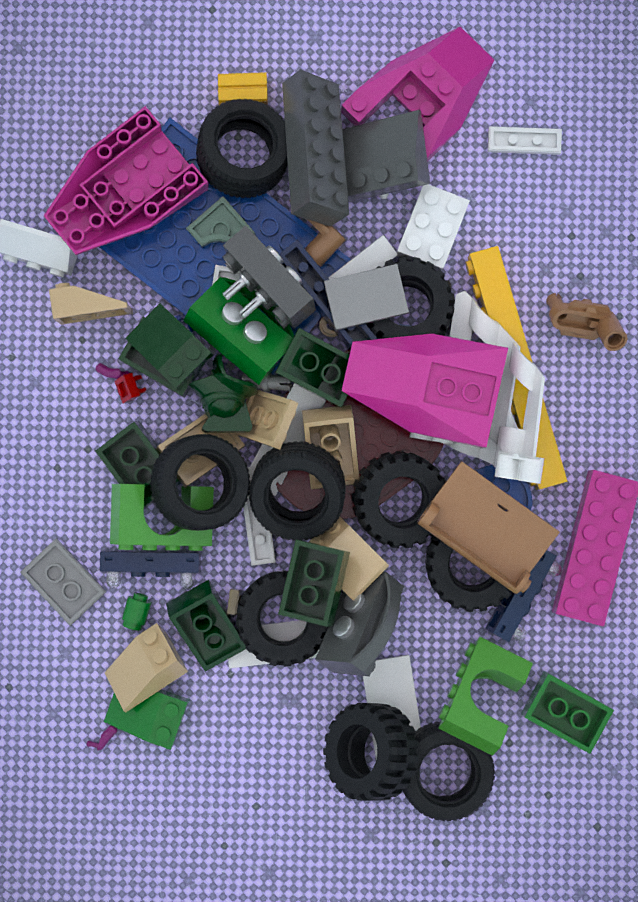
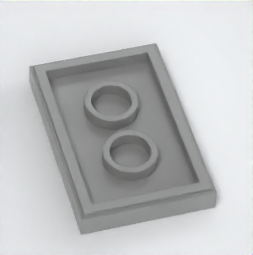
M397 264L324 281L335 331L409 313Z
M57 538L20 572L69 626L78 620L107 592Z

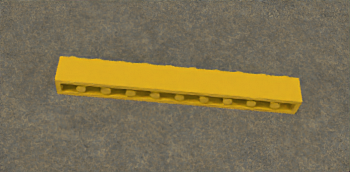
M494 246L470 253L468 261H465L468 275H473L475 284L472 285L475 298H480L481 310L491 319L497 321L521 347L520 352L532 362L499 247ZM516 378L511 412L515 417L518 428L523 429L529 389ZM542 399L536 457L544 458L541 484L529 482L531 487L535 486L536 490L568 482L544 399Z

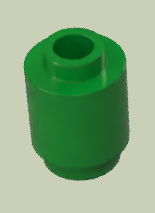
M134 592L133 596L127 597L122 615V620H124L122 626L132 630H142V626L146 625L152 603L147 600V595Z

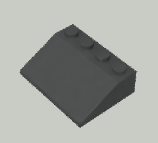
M421 110L342 129L348 203L430 184Z

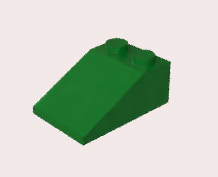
M161 689L125 713L114 693L104 722L149 743L171 750L190 699Z

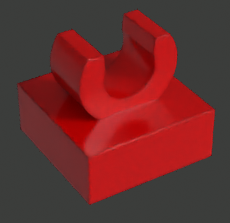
M129 373L114 381L122 404L133 401L146 391V387L139 389L136 385V382L142 379L141 375L133 376L132 373Z

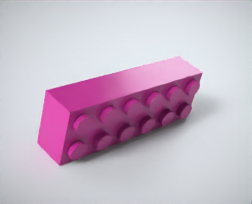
M588 470L552 608L553 613L604 627L638 497V481L597 470Z

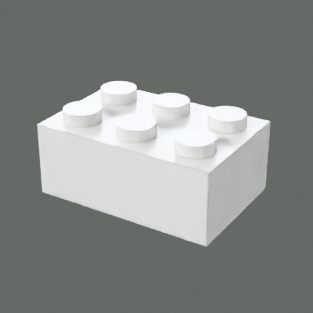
M429 184L423 185L397 250V256H406L408 261H413V257L421 258L420 263L426 265L427 261L434 264V270L440 269L442 271L470 200Z

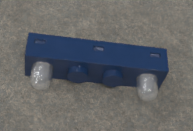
M546 550L530 572L529 579L532 582L524 593L519 592L517 594L511 591L512 594L508 599L503 598L485 627L486 630L507 642H510L511 638L516 641L525 639L526 631L519 626L522 618L529 613L532 600L542 590L546 575L549 574L552 577H557L562 572L561 565L555 562L557 557L555 554Z
M101 551L100 571L106 572V584L110 588H117L120 585L121 572H131V577H146V572H155V577H170V573H180L181 587L189 590L194 586L195 573L201 572V553Z

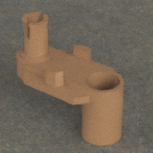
M308 220L319 233L304 249L317 265L321 267L346 239L333 225L330 227Z
M552 293L547 297L546 303L551 309L549 318L553 326L559 329L561 335L595 340L599 337L604 347L609 351L620 350L627 343V334L616 315L610 311L608 305L592 303L589 299L573 300L570 303H564L561 295L557 294L556 296V293Z

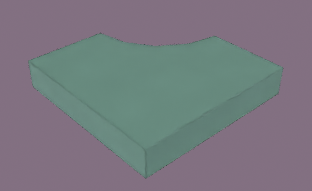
M223 196L186 227V230L202 248L210 243H226L245 225L255 235V232Z

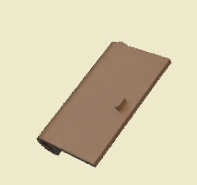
M463 461L459 463L417 521L418 525L514 594L524 593L532 582L529 579L531 570L560 533L556 528Z

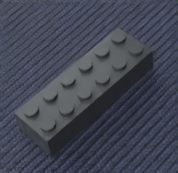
M300 69L282 83L291 214L331 227L349 215L339 84Z

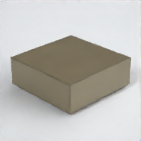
M230 589L227 614H237V607L241 600V589Z

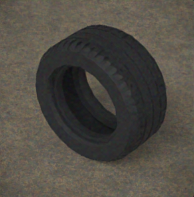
M233 99L221 103L220 106H216L205 117L198 136L196 158L200 172L215 189L232 197L254 198L257 195L261 196L272 190L280 182L288 166L285 121L282 116L275 112L273 108H270V106L256 100L253 101L252 99ZM236 129L249 130L258 134L265 141L269 149V159L262 165L254 168H240L229 163L222 156L218 148V140L227 132Z
M196 434L184 437L167 446L160 453L159 458L156 459L150 477L151 495L163 517L180 528L195 531L216 529L224 526V524H228L234 517H237L248 500L249 484H251L247 463L244 461V457L241 456L242 454L238 452V449L233 447L234 445L229 443V441L210 434ZM192 455L209 458L216 463L222 472L224 480L223 493L218 502L208 510L193 509L185 504L178 494L176 487L177 472L182 463Z
M293 441V443H283L280 450L272 448L259 460L250 484V507H252L251 510L257 521L267 531H270L271 534L286 540L292 539V541L314 539V537H319L325 531L330 530L339 519L345 500V476L341 466L338 464L339 462L335 460L333 455L331 456V453L326 452L324 448H320L318 445L315 446L313 443L309 444V442ZM291 470L305 471L314 475L323 486L325 496L322 502L313 509L303 512L291 511L281 506L274 498L271 491L273 480L281 473Z
M431 722L415 731L416 735L414 737L419 743V748H417L419 761L415 763V769L417 770L414 777H410V784L406 789L402 790L411 805L421 814L423 813V815L435 820H447V822L451 820L457 821V819L461 820L463 817L466 818L468 815H472L474 811L479 810L478 808L482 807L483 803L487 801V797L489 798V793L492 791L493 781L495 780L494 761L491 757L492 755L439 729L440 722ZM441 745H454L464 749L471 761V773L467 783L460 791L449 796H437L429 793L420 782V766L424 757L432 749Z

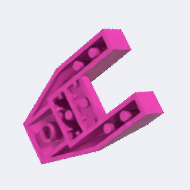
M458 27L392 60L360 86L341 105V113L354 126L364 124L391 96L409 112L421 110L427 161H429L461 129L494 59L461 27Z

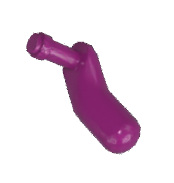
M102 363L97 364L95 368L103 376L114 379L130 373L129 371H121L118 368H109Z
M110 725L101 734L99 743L89 740L86 745L97 748V751L102 750L117 733V728Z

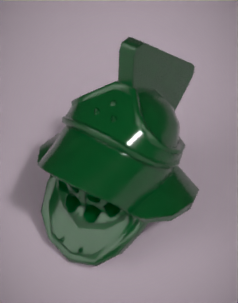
M216 354L213 360V369L210 370L211 376L195 380L189 384L192 390L200 397L202 409H204L208 420L202 426V431L205 433L250 432L252 430V423L245 399L256 395L258 387L254 383L227 375L223 367L222 354Z

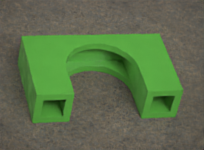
M112 484L110 544L118 545L119 550H133L134 545H142V550H157V545H164L165 550H180V546H188V550L203 551V546H212L213 529L195 531L183 529L175 525L167 533L158 534L148 526L144 517V485ZM181 486V499L195 510H208L213 506L214 487L187 486L185 488Z
M479 637L474 644L469 643L464 653V656L467 657L465 664L461 663L456 672V676L459 679L457 684H452L447 694L450 701L448 705L444 704L438 718L442 720L438 728L493 756L501 748L509 726L486 715L477 708L471 697V683L477 679H490L518 692L526 683L533 663Z

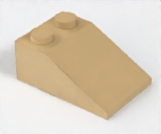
M59 283L55 285L54 289H49L53 319L61 325L133 314V310L127 302L77 286H70V283Z
M351 405L302 410L305 442L313 443L315 446L318 445L320 448H324L326 452L331 453V456H334L335 460L339 462L341 470H343L346 485H353L355 479L359 480ZM309 474L311 489L323 488L319 480L314 475Z
M339 517L330 530L309 541L350 552L342 590L352 600L362 594L389 567L341 517Z
M156 623L133 639L106 670L105 675L123 711L126 713L187 673L188 670L169 635Z

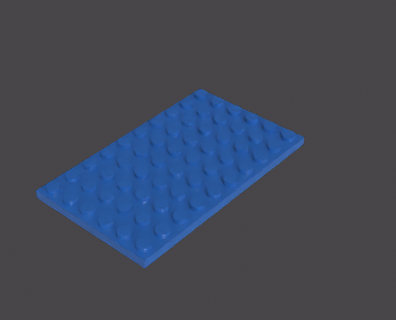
M169 118L162 126V132L189 165L193 163L200 171L196 158L198 139L172 118ZM208 181L207 191L152 228L100 246L99 248L186 316L189 308L212 286L215 265L226 266V262L222 258L226 254L223 247L225 243H210L202 248L186 230V227L222 196L255 232V236L265 247L270 245L278 254L296 240L305 248L318 233L298 217L292 215L288 209L267 193L261 196L257 195L254 198H236L235 196L232 197L218 191ZM337 249L320 268L327 277H330L351 259ZM317 310L314 311L295 329L291 327L294 335L298 328L310 333L322 316ZM279 364L271 372L272 375H277L275 371L277 370Z

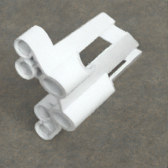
M466 291L455 295V309L449 337L471 341L474 331L486 344L508 348L487 447L479 448L412 432L410 437L441 442L461 453L493 464L496 468L495 477L541 484L544 458L536 457L545 377L538 367L520 352L521 347L497 321L491 319L481 310L474 298ZM516 378L529 389L523 429L518 428L511 412Z

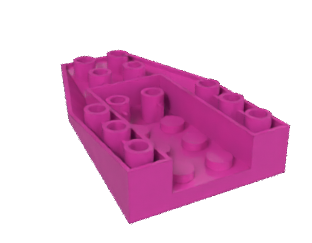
M145 106L86 151L44 214V217L72 252L78 255L152 228L207 191L208 181L193 163L189 165L162 132L161 124Z
M436 334L352 342L342 392L409 432L486 448L508 348Z

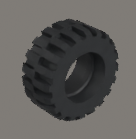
M406 256L399 257L397 262H393L392 259L385 262L384 267L394 264L398 265L403 287L415 288L427 297L430 303V312L425 321L415 326H402L394 323L389 318L366 323L377 339L423 334L445 336L454 314L455 297L451 293L452 286L450 281H445V274L440 269L437 271L433 269L434 264L427 261L426 265L420 263L421 258L413 257V261H407Z
M395 451L392 454L386 452L381 454V458L370 460V465L367 468L363 467L359 472L361 474L359 480L355 479L353 485L355 493H352L351 499L354 502V515L358 518L361 527L379 543L387 544L392 548H399L400 546L413 548L414 543L419 545L425 543V538L429 535L433 538L434 535L418 525L417 521L446 482L445 478L440 475V471L426 459L411 452ZM397 477H408L416 481L421 488V504L417 512L407 520L400 522L391 521L385 518L379 509L380 493L391 480Z
M431 537V542L426 550L425 566L431 587L434 592H437L441 600L450 603L451 607L455 609L463 608L465 612H473L474 609H479L482 612L487 611L489 606L494 605V607H497L501 604L500 601L503 598L508 599L512 594L509 589L492 577L477 585H466L459 582L450 570L449 562L453 549L437 537Z
M285 570L261 576L246 589L237 607L236 627H238L240 640L243 641L249 653H253L256 656V659L261 662H268L269 665H284V667H288L297 663L301 664L306 659L313 657L319 650L328 627L307 622L304 631L297 638L290 641H277L265 633L260 620L261 611L269 599L283 595L288 571Z
M357 703L347 706L335 716L336 720L331 722L328 727L330 731L325 735L326 748H323V755H326V762L324 764L326 770L330 772L328 776L331 782L336 783L335 787L340 793H344L346 797L356 799L357 801H381L398 796L402 793V789L408 787L411 782L409 780L410 777H414L417 770L415 769V763L419 761V755H417L419 743L414 737L416 735L414 727L409 726L410 720L406 715L402 714L401 710L388 704ZM372 732L377 744V759L373 769L370 771L365 760V744Z

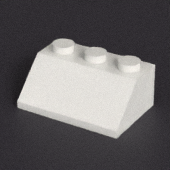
M0 219V254L3 256V260L17 264L18 260L26 262V267L38 271L43 267L49 269L50 274L62 278L64 274L72 275L78 255L72 252L60 236Z

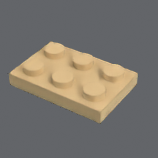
M258 390L256 395L246 400L252 430L247 433H237V435L280 450L286 440L291 421L295 417L298 403L291 399Z
M204 414L158 445L157 450L159 453H162L173 442L196 434H210L218 436V438L221 437L223 440L233 444V447H236L238 451L245 444L237 433L203 432L202 426L208 420L207 415ZM192 455L182 463L177 472V477L186 488L217 465L205 456Z

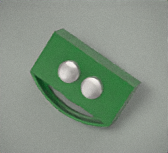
M220 277L189 308L183 321L210 343L208 350L213 355L218 350L229 360L226 365L228 370L231 371L237 366L256 384L260 385L281 362L294 337V333L290 325L282 328L275 320V315L272 313L273 307L267 311L262 305H259L258 307L262 311L256 308L246 318H243L239 311L257 296L255 294L257 291L249 292L244 286L227 300L223 296V292L236 281Z

